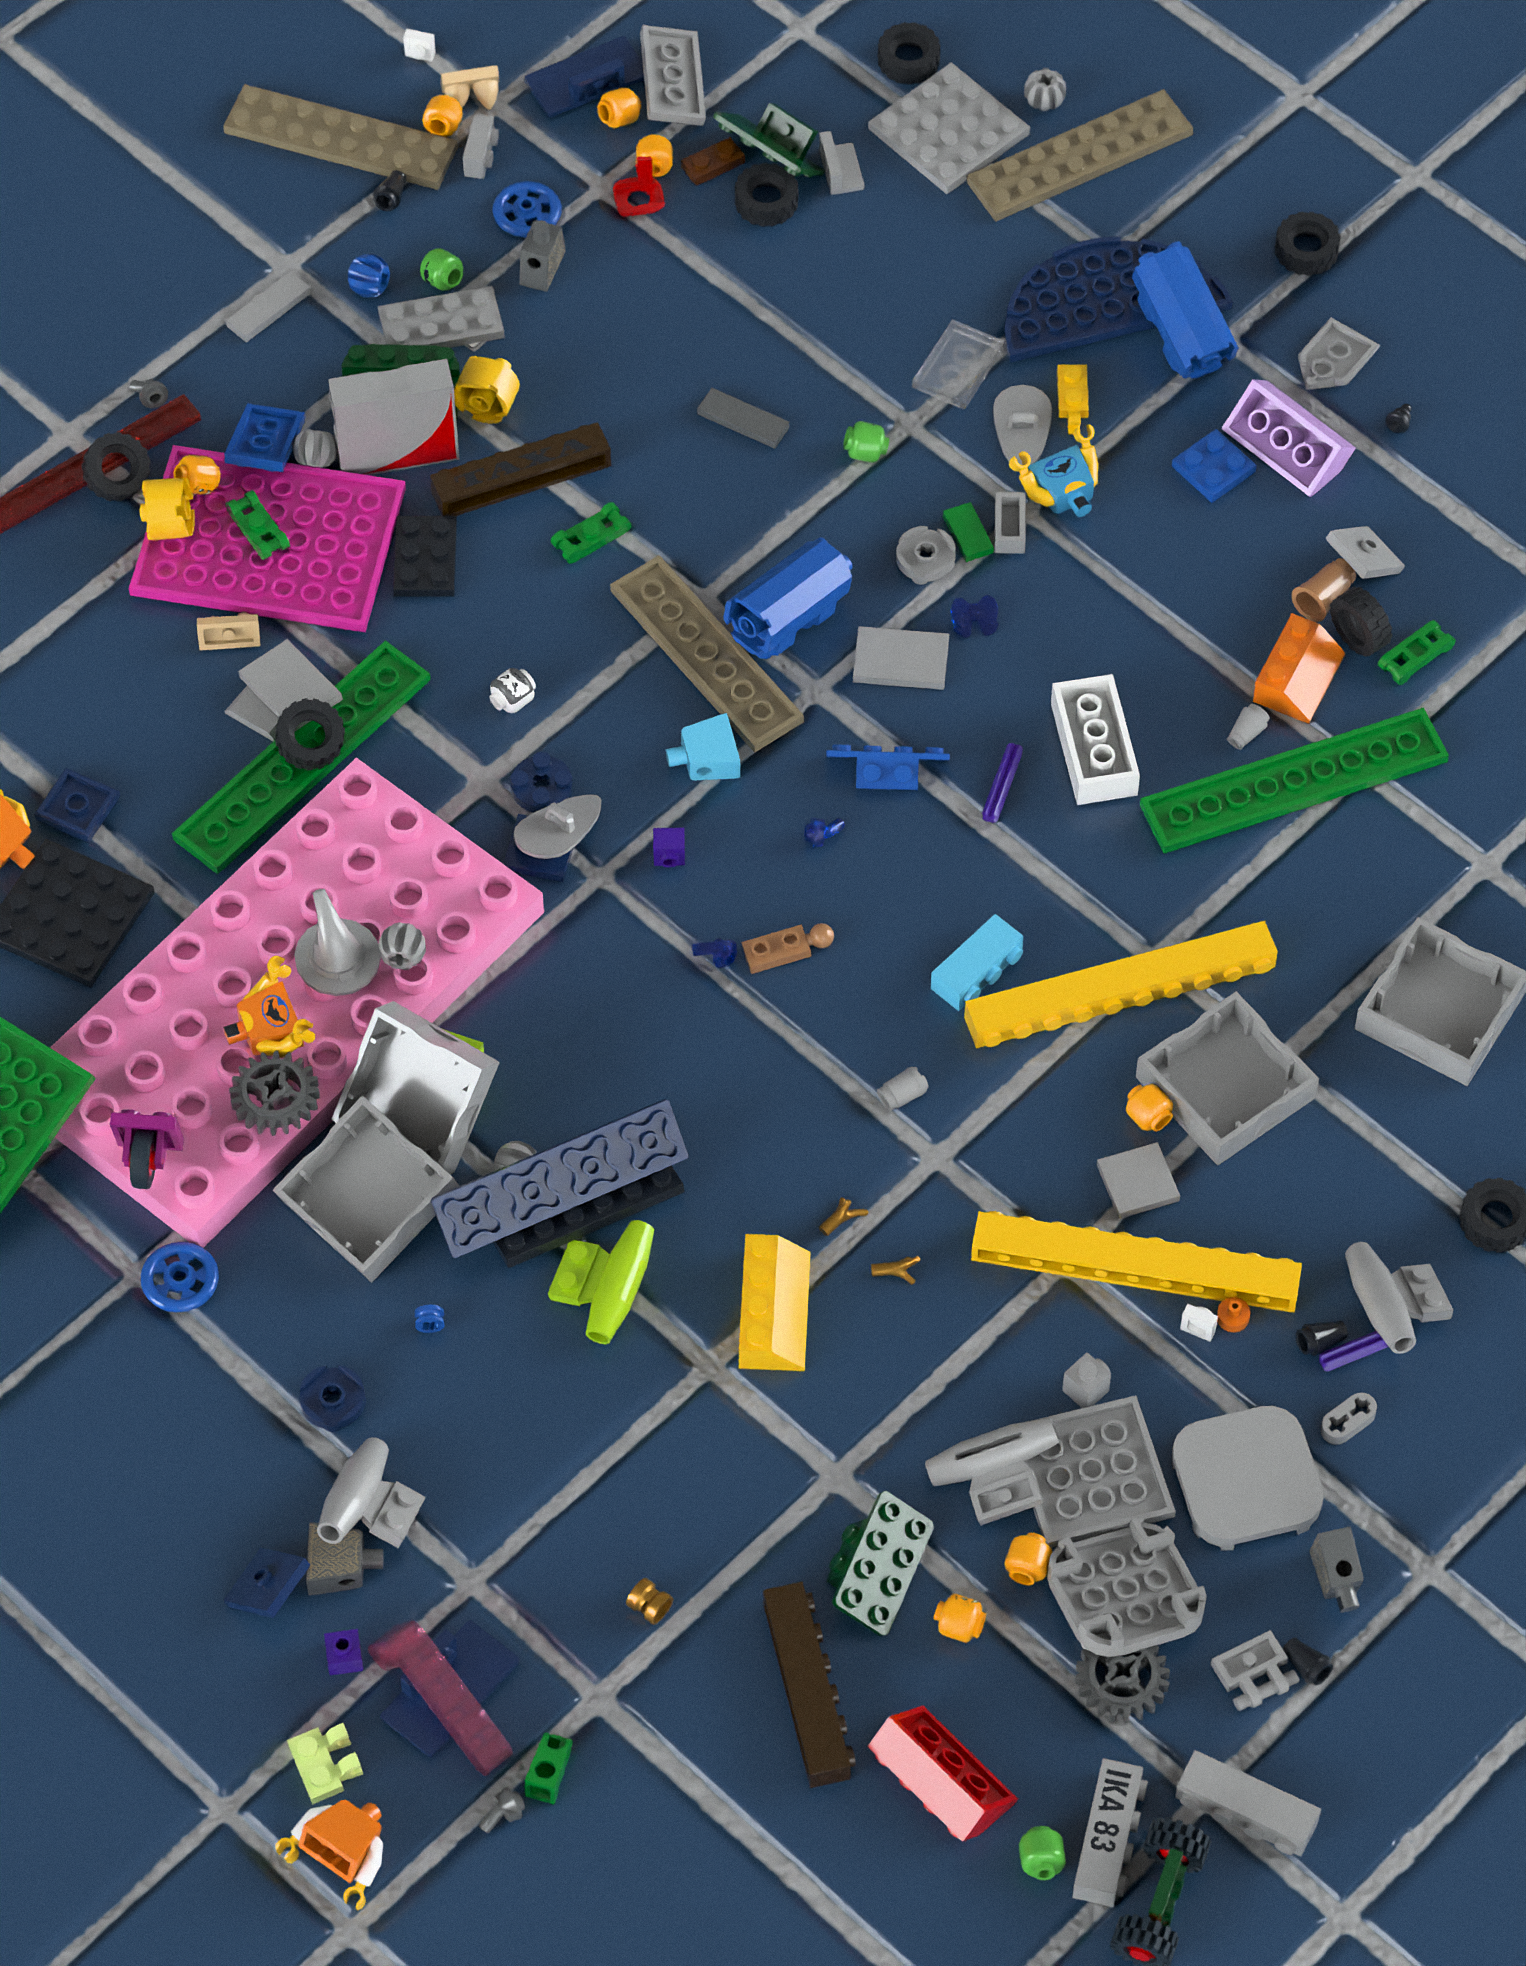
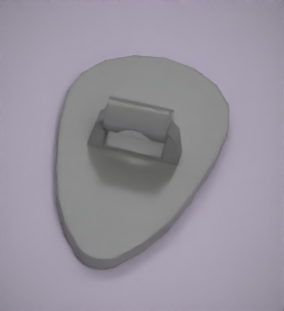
M1011 386L1001 391L995 398L993 406L994 425L998 440L1008 461L1012 457H1016L1017 462L1022 465L1019 453L1025 451L1030 455V464H1033L1039 460L1047 442L1051 426V402L1043 391L1034 386Z
M593 794L567 798L557 804L553 802L549 806L534 812L521 820L515 827L513 839L516 846L523 853L535 858H556L568 853L586 836L596 823L601 812V798Z

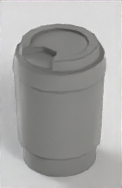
M916 1066L905 1069L877 1089L878 1097L888 1111H892L895 1108L898 1109L927 1092L929 1088L925 1076H921L917 1071Z

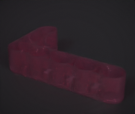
M411 1620L395 1625L368 1646L371 1657L383 1670L388 1671L399 1667L402 1669L481 1774L487 1776L513 1754V1750L507 1740L418 1623Z

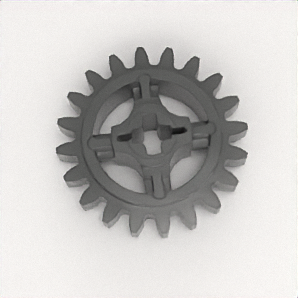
M274 1051L273 1058L268 1059L263 1052L261 1053V1062H256L250 1057L249 1069L244 1066L238 1067L240 1076L232 1077L233 1087L229 1088L232 1110H236L237 1120L245 1119L247 1129L257 1124L258 1134H262L267 1127L270 1128L272 1136H275L277 1128H282L283 1132L288 1134L290 1124L300 1129V1118L310 1121L311 1115L309 1110L318 1109L316 1100L320 1098L319 1088H317L319 1086L318 1078L313 1076L311 1066L304 1068L303 1058L292 1062L290 1052L285 1055L284 1059H280L278 1051ZM287 1080L294 1081L299 1086L300 1092L294 1091ZM250 1094L256 1095L257 1100L261 1101V1108L250 1100Z
M1156 1645L1113 1657L1097 1655L1087 1649H1083L1081 1651V1659L1083 1661H1077L1076 1671L1079 1673L1076 1674L1075 1684L1082 1685L1079 1688V1697L1089 1696L1086 1707L1092 1708L1098 1705V1717L1104 1715L1106 1711L1110 1712L1111 1722H1114L1117 1715L1121 1714L1124 1722L1128 1723L1131 1713H1134L1136 1718L1141 1721L1143 1719V1709L1153 1714L1156 1707L1154 1702L1162 1704L1165 1696L1162 1692H1168L1169 1682L1166 1679L1169 1678L1170 1669L1164 1667L1166 1665V1656L1156 1657L1159 1646ZM1100 1664L1105 1668L1106 1674L1105 1681L1101 1685H1099L1095 1676V1671ZM1144 1668L1150 1677V1682L1145 1689L1140 1685L1139 1679L1140 1671Z

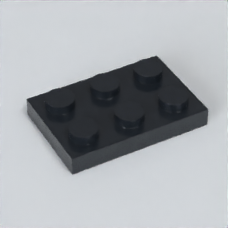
M397 516L394 597H454L457 516Z

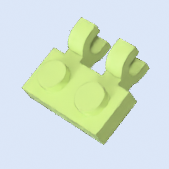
M343 1723L332 1727L323 1736L319 1727L286 1740L312 1804L343 1792L342 1781L364 1774L355 1752L342 1758L338 1764H333L329 1752L351 1745Z

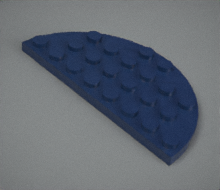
M1121 237L1095 238L1059 249L1042 264L1034 265L1018 283L1007 307L1005 345L1010 363L1156 328L1153 322L1146 319L1137 301L1139 291L1132 279L1135 268L1140 265L1138 259L1148 252H1154L1155 254L1161 252L1168 245L1148 239H1141V242L1121 240ZM1194 258L1220 312L1232 309L1233 301L1224 285L1216 276L1212 277L1201 267V262Z

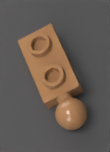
M819 923L814 925L809 933L805 934L801 924L741 943L750 972L754 974L811 957L809 946L814 945L817 948L830 946L834 940V932L829 925Z

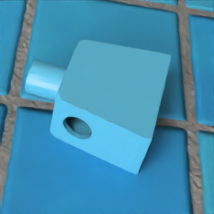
M727 713L681 729V746L666 749L668 766L673 767L686 764L689 777L694 781L740 778V758Z

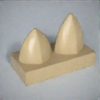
M497 65L441 73L442 93L456 99L461 107L466 104L470 89L474 90L477 99L486 109L491 110L495 104L499 84Z
M243 611L237 616L197 618L199 650L260 646L258 614L251 615Z

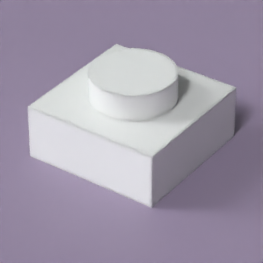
M406 29L403 37L405 56L432 62L435 55L434 34Z
M1187 1304L1182 1314L1180 1329L1211 1342L1216 1332L1218 1316L1205 1307H1195Z

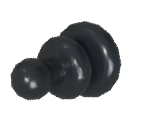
M1403 404L1387 415L1386 425L1391 431L1404 433L1408 430L1411 419V406Z

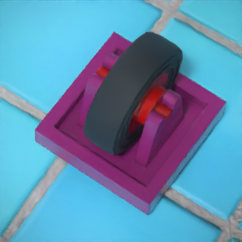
M130 1109L121 1110V1113L111 1112L110 1127L117 1145L123 1147L122 1162H124V1167L130 1168L131 1186L137 1189H150L155 1170L164 1168L166 1151H183L184 1137L177 1117H173V1115L166 1112L142 1115L140 1112Z

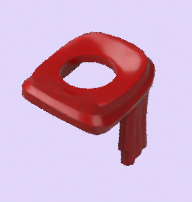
M651 156L637 157V164H635L637 177L619 180L614 184V201L617 211L621 216L651 214L664 207L665 201L662 187L653 178ZM642 191L649 195L650 200L647 204L632 206L628 202V197L633 192Z

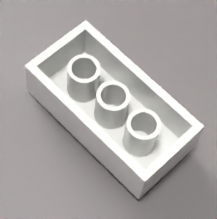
M1113 674L1053 683L1051 707L1077 805L1137 796L1140 774Z

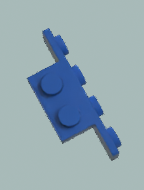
M833 745L832 750H826V758L857 759L856 789L918 790L919 760L949 761L950 754H943L944 748L925 747V753H913V747L903 746L894 747V752H882V746H863V751H851V745Z

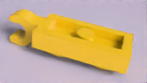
M1057 365L1059 418L1068 419V435H1074L1075 429L1080 428L1081 418H1088L1089 414L1087 365Z

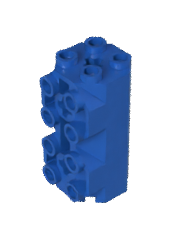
M1177 241L1168 245L1161 252L1156 254L1148 252L1138 259L1140 265L1135 268L1132 279L1139 291L1137 301L1146 319L1153 322L1164 341L1162 351L1171 369L1178 372L1182 378L1191 377V379H1196L1221 368L1222 364L1220 361L1227 357L1228 361L1235 358L1239 347L1188 247H1183L1181 242Z
M817 538L814 541L805 543L726 601L723 618L727 625L732 623L734 627L731 632L733 639L751 654H756L761 659H769L772 655L778 656L794 644L796 632L800 628L808 629L813 625H819L835 613L837 601L849 593L852 581L850 570L853 567L850 559L832 547L824 538Z

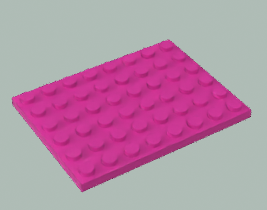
M173 445L163 479L174 478V469L184 456L199 455L207 456L214 460L220 469V482L210 494H193V500H189L191 510H195V526L192 536L178 539L148 540L146 531L129 586L131 596L238 613L244 611L251 615L258 614V616L366 633L396 526V519L399 515L406 490L405 481L287 463L283 472H270L265 469L225 463V453ZM250 490H254L260 503L279 529L286 534L290 542V547L282 551L278 549L272 552V556L265 560H262L228 513L225 505L226 502L232 499L237 501L243 498L244 493ZM248 508L242 512L246 515L252 511Z

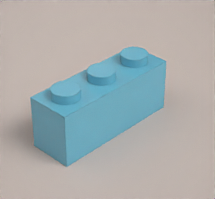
M994 914L931 973V990L956 1010L960 1011L965 1006V1001L978 998L981 990L987 984L992 985L999 979L1002 970L1009 964L1014 965L1023 954V935L998 915Z

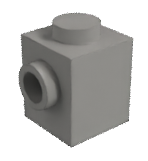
M1087 1352L1064 1373L1062 1391L1081 1408L1093 1406L1109 1392L1110 1370L1101 1359H1094Z

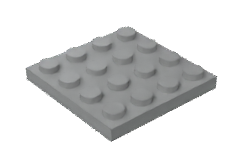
M952 62L870 120L868 126L871 132L946 194L967 180L968 174L986 167L1030 134L1029 125Z
M1136 1395L1044 1417L1052 1418L1060 1443L1027 1460L1025 1463L1034 1471L1044 1504L1033 1507L1041 1535L1051 1548L1058 1546V1541L1068 1536L1072 1542L1127 1528L1130 1526L1131 1518L1144 1517L1143 1522L1150 1524L1175 1517L1176 1511Z

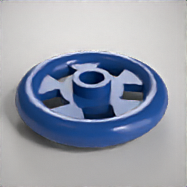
M522 181L507 186L497 195L493 204V216L498 226L511 235L525 238L531 226L526 225V222L537 219L556 225L562 212L561 202L557 194L548 186L532 181ZM528 193H534L540 196L536 199L527 195ZM511 197H517L518 199L513 205L507 202ZM541 206H550V213H541ZM513 213L517 219L511 222L506 215Z
M173 1242L158 1248L147 1258L141 1271V1287L147 1299L156 1307L168 1312H187L202 1306L212 1297L218 1285L219 1270L213 1256L203 1247L190 1242ZM178 1255L180 1261H175L169 1266L166 1265L165 1259ZM195 1258L203 1265L198 1271H195L189 1264ZM163 1274L164 1284L154 1285V1275ZM178 1276L185 1277L182 1281H175V1278ZM196 1280L204 1283L203 1287L197 1293L190 1290L195 1285ZM169 1291L182 1293L180 1299L167 1298Z

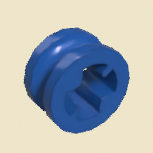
M431 1304L418 1307L415 1310V1318L417 1319L415 1321L416 1329L424 1333H434L442 1330L445 1326L444 1319H442L444 1309L438 1305Z

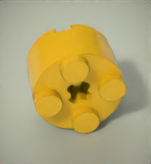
M477 356L469 357L454 388L455 406L462 413H464L465 409L472 413V419L487 424L501 422L503 417L509 413L520 388L519 380L511 370V364L503 358L494 360Z
M187 478L143 480L142 491L145 503L140 504V517L142 522L147 521L148 540L178 539L192 536L195 526V510H191L189 500H193V493L190 489L189 480Z

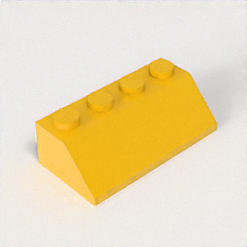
M745 1234L739 1335V1369L805 1371L811 1252L779 1235Z

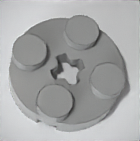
M928 526L914 527L901 535L896 548V563L902 573L912 578L914 583L923 585L928 581L943 578L954 569L956 546L951 536L944 530L938 528L937 531L928 530ZM924 550L926 553L932 552L930 557L920 556V551Z

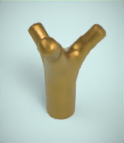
M841 1197L837 1209L819 1226V1230L825 1236H828L844 1221L856 1216H867L868 1210H848L852 1203L851 1200Z
M906 1257L900 1261L871 1264L872 1277L892 1275L903 1278L913 1285L916 1280L907 1273L906 1269L920 1262V1257Z

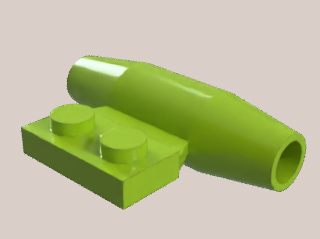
M632 1220L610 1254L601 1248L600 1245L573 1240L568 1243L547 1294L551 1301L575 1306L592 1302L585 1334L596 1343H610L630 1311L647 1269L654 1235L653 1227L646 1222Z

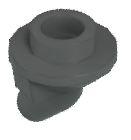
M153 378L145 380V382L132 380L130 383V390L139 392V399L147 408H158L168 398L166 386L161 382L154 381Z
M504 1788L501 1792L494 1795L496 1805L479 1823V1827L484 1832L490 1833L503 1816L509 1822L521 1819L522 1810H524L525 1806L520 1794L517 1791L512 1792L509 1788Z

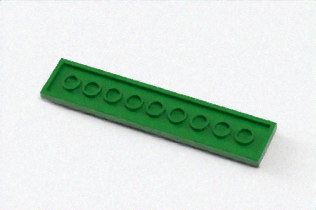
M385 640L335 685L341 692L343 700L332 706V708H335L338 711L339 717H342L345 734L340 754L334 758L330 765L327 764L319 770L318 768L313 770L298 769L295 765L285 761V758L278 752L279 748L276 746V742L273 741L172 833L173 840L216 874H219L431 680L430 673ZM310 721L295 731V738L303 747L315 748L323 743L325 731L319 723Z
M1423 707L1140 798V807L1163 854L1447 763L1449 754Z

